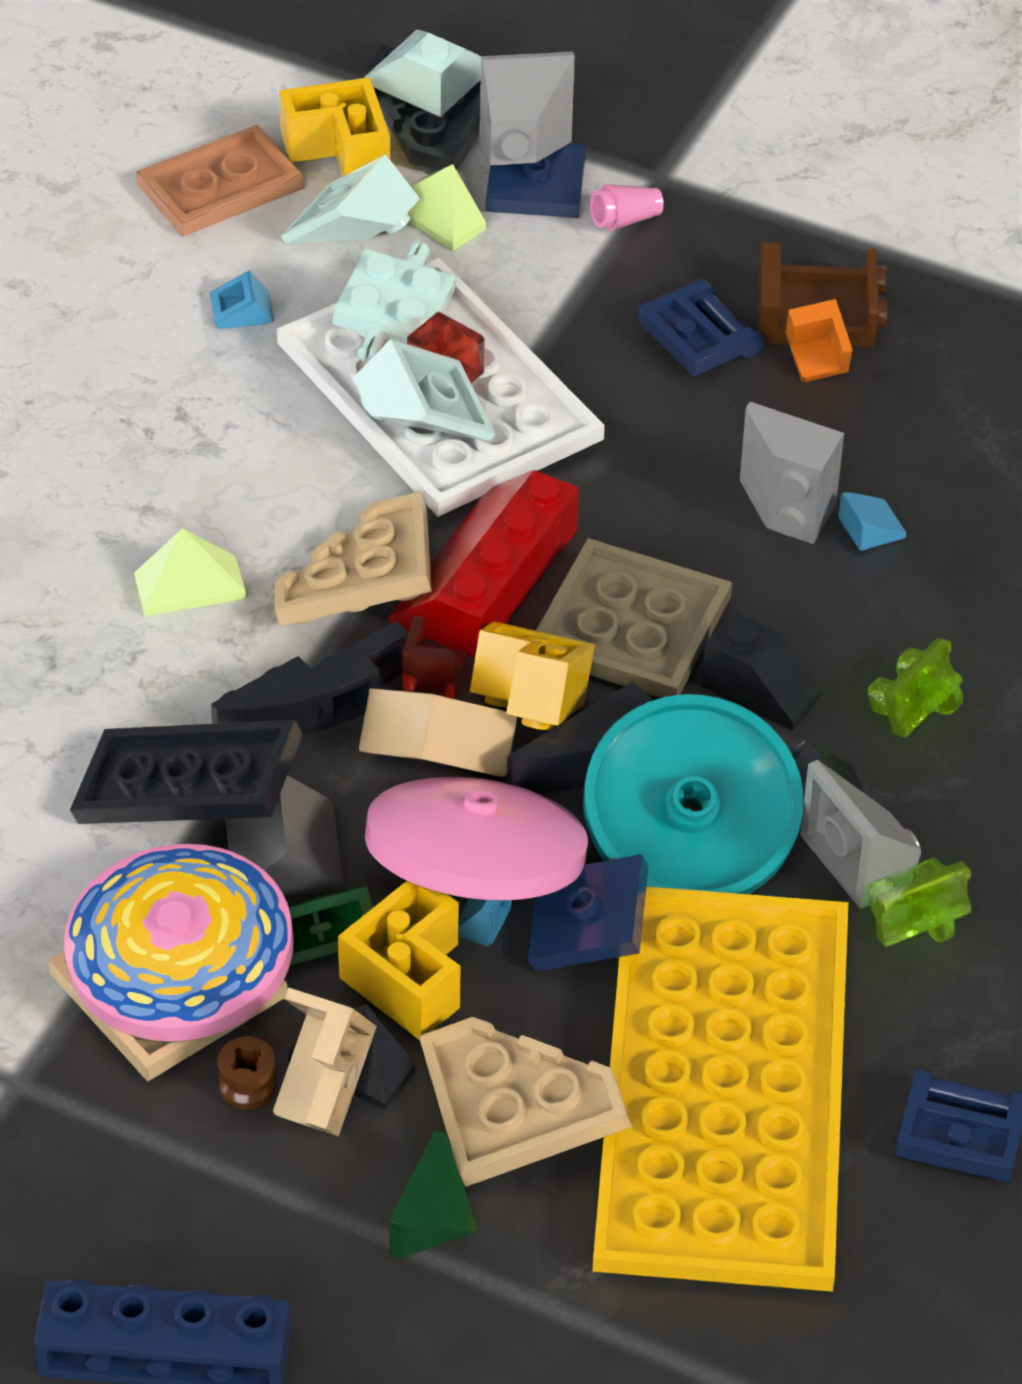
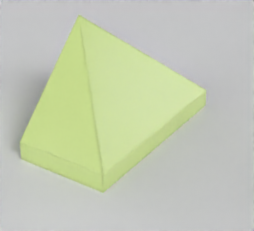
M453 164L410 184L420 199L407 212L411 217L409 222L451 251L456 250L486 230V221Z
M183 528L134 572L144 616L246 599V591L236 556Z

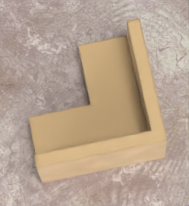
M370 688L359 750L369 754L426 760L504 777L507 774V756L511 753L517 716L506 714V711L434 694Z
M288 988L284 999L306 1014V1018L273 1112L280 1118L339 1137L377 1026L353 1008Z

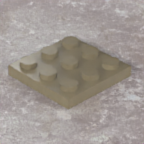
M588 538L536 631L595 644L590 670L591 676L622 686L634 682L645 693L660 698L680 695L705 648V643L709 640L731 598L732 582Z

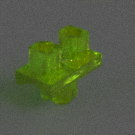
M937 638L925 651L909 647L899 656L896 666L898 677L894 681L878 677L868 687L872 711L889 716L894 735L906 738L929 714L936 711L941 714L950 715L963 703V694L959 687L962 683V677L953 670L949 661V653L952 649L950 641Z
M934 857L917 865L916 869L912 872L913 881L899 886L894 879L884 877L870 883L868 887L869 907L876 916L877 939L885 947L928 931L937 942L951 939L955 932L954 920L971 913V903L967 892V882L971 878V870L962 861L946 867Z

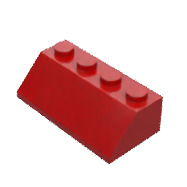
M536 470L529 471L492 487L480 498L430 563L432 592L420 594L411 600L401 601L390 614L389 624L397 621L408 632L475 659L480 630L494 621L504 624L509 623L577 532L579 487Z

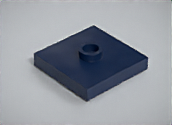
M567 144L536 163L490 165L485 211L579 218L586 145Z
M642 854L586 864L579 877L568 886L553 893L536 897L528 961L535 972L640 953L649 868Z

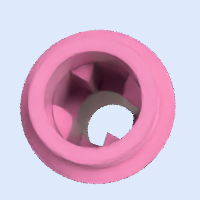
M605 184L601 190H595L591 195V216L597 227H606L607 230L614 231L652 218L653 216L661 215L663 211V197L658 188Z

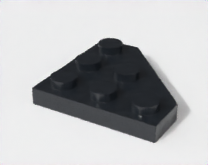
M382 45L365 68L364 78L396 48ZM481 80L441 117L374 88L384 120L407 159L412 164L434 171L441 170L452 164L457 169L479 137Z

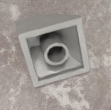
M573 52L481 56L479 144L490 165L536 163L572 142L575 60Z
M819 760L809 763L800 836L857 906L862 909L916 883L921 848L913 832L909 829H904L888 810Z

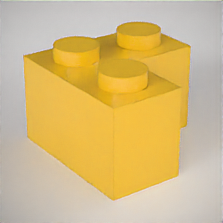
M370 77L279 90L280 132L288 159L291 162L312 161L335 156L341 176H344L385 154L390 160V134Z
M494 621L480 630L470 692L485 695L484 701L488 704L507 707L506 714L522 717L521 723L527 727L542 730L552 729L553 725H560L584 706L595 644Z
M406 881L338 936L339 978L417 1039H419L420 1035L432 1032L460 1008L461 966L446 955L458 945L459 902L448 894Z

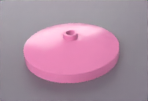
M467 777L419 779L387 789L370 804L365 829V841L370 853L392 873L411 883L437 892L483 900L527 899L547 895L568 886L579 877L584 868L588 845L587 833L582 823L569 810L557 802L515 785Z

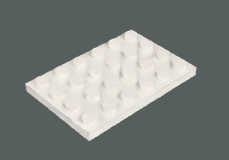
M440 258L423 265L457 276ZM458 276L456 277L455 290L426 350L460 360L496 434L490 441L405 426L384 419L378 420L370 416L361 403V394L353 380L369 360L368 355L366 361L363 362L357 353L365 338L355 331L332 324L333 310L337 303L277 328L278 345L415 493L422 491L425 504L437 517L482 497L497 484L532 470L538 471L604 440L605 425Z

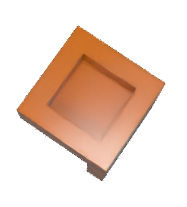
M836 299L790 309L788 311L785 334L801 381L809 382L849 372L852 346Z

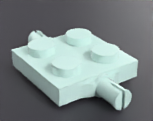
M420 242L412 243L404 260L366 248L360 257L333 310L332 324L355 331L365 338L357 352L358 357L363 362L366 361L368 355L369 362L390 339L426 350L455 290L457 276L423 266L430 254V249L425 243H422L420 250Z

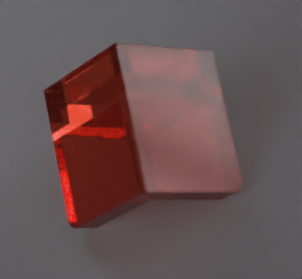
M439 311L407 337L408 345L460 360L471 384L484 373V337Z
M414 616L403 649V692L434 694L456 699L466 667V651L425 644V617Z

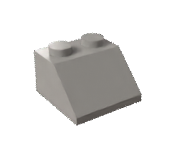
M749 402L745 412L740 482L766 528L814 544L836 506L844 433Z

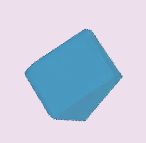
M250 270L210 292L215 325L219 329L264 325L274 321L269 292Z
M851 492L841 494L838 518L860 551L906 538V531L885 499Z
M470 898L458 920V937L489 947L490 944H493L512 908V900Z

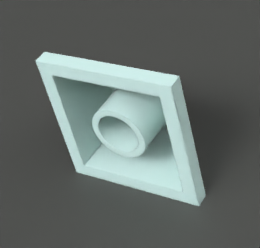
M417 29L370 71L365 78L370 77L374 88L441 117L481 80V56L443 38Z
M385 154L329 183L280 237L286 244L366 240L384 231L388 235H392L409 222L411 217L407 212L420 198Z
M390 339L353 378L361 394V403L370 416L378 420L384 419L405 426L488 441L496 435L460 360Z

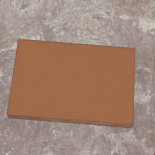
M258 125L136 171L137 185L182 237L304 189V175Z

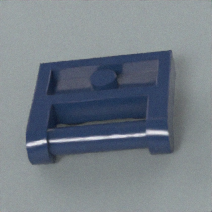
M703 279L638 307V322L693 377L741 355L744 358H751L761 351L765 343V337L755 327H747L716 297V290ZM701 311H704L727 334V336H725Z
M916 1067L897 1140L895 1156L1010 1183L1022 1134V1091L1013 1089L1012 1095L936 1078L933 1077L934 1071ZM928 1099L934 1100V1101H938V1102L947 1103V1104H951V1105H956V1106H960V1107H964V1108H968V1109H973V1110H977V1111H981V1112H986V1113H990V1114H994V1115H999V1116H1003V1117H1007V1118L1005 1119V1118L996 1117V1116H992V1115H988V1114H983V1113H979V1112H975V1111H970V1110H966V1109H962V1108H958V1107H953V1106H949V1105H945V1104H940V1103L928 1101Z

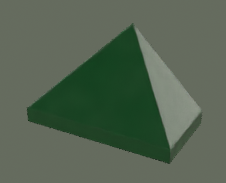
M366 885L306 897L287 904L293 931V953L290 966L339 952L338 936L373 908Z
M436 1129L389 1220V1255L400 1259L478 1232L447 1134Z

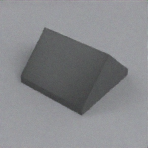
M287 775L271 817L225 819L228 851L239 854L262 868L276 882L284 896L330 893L344 890L333 800Z

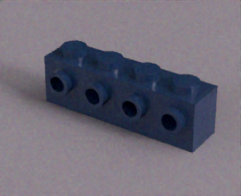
M72 1279L66 1282L46 1280L34 1339L38 1376L124 1384H284L291 1340L290 1301L277 1300L262 1294L241 1297L217 1295L202 1289L181 1292L157 1290L142 1284L121 1287L97 1285L81 1279Z

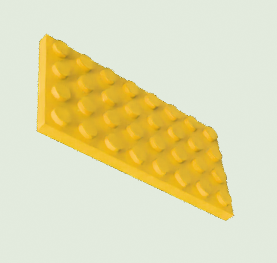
M646 887L640 953L619 957L610 1068L616 1078L632 1127L605 1136L603 1140L592 1272L833 1292L836 1255L848 902Z

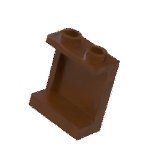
M761 242L758 276L759 332L765 337V343L789 344L785 331L788 311L790 309L836 299L851 346L875 347L877 328H886L887 299H878V295L885 294L886 267L877 266V249L867 248L865 265L862 268L781 265V243Z

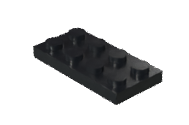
M295 720L104 729L70 811L78 824L271 817L303 734Z

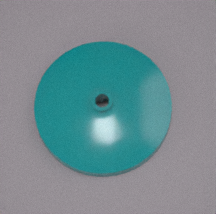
M695 694L659 698L633 709L619 719L606 732L592 755L583 793V808L587 830L593 845L603 861L642 854L649 866L647 887L748 895L769 881L788 858L798 836L804 807L803 786L798 767L787 745L772 727L759 716L740 705L717 697ZM691 805L698 811H692L690 808L685 809L683 806Z

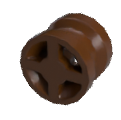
M247 1036L230 1040L221 1048L218 1054V1072L220 1074L219 1090L223 1100L231 1107L240 1110H255L270 1102L276 1092L275 1053L271 1046L262 1039ZM244 1068H252V1069H256L257 1071L251 1072L250 1069H244Z

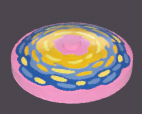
M174 844L147 849L120 860L98 875L82 892L72 908L65 929L64 950L70 980L77 995L84 1005L101 1021L123 1033L139 1038L156 1041H186L212 1036L240 1024L260 1010L273 997L282 984L291 963L293 931L290 911L282 891L276 882L257 864L239 854L218 847L199 844Z

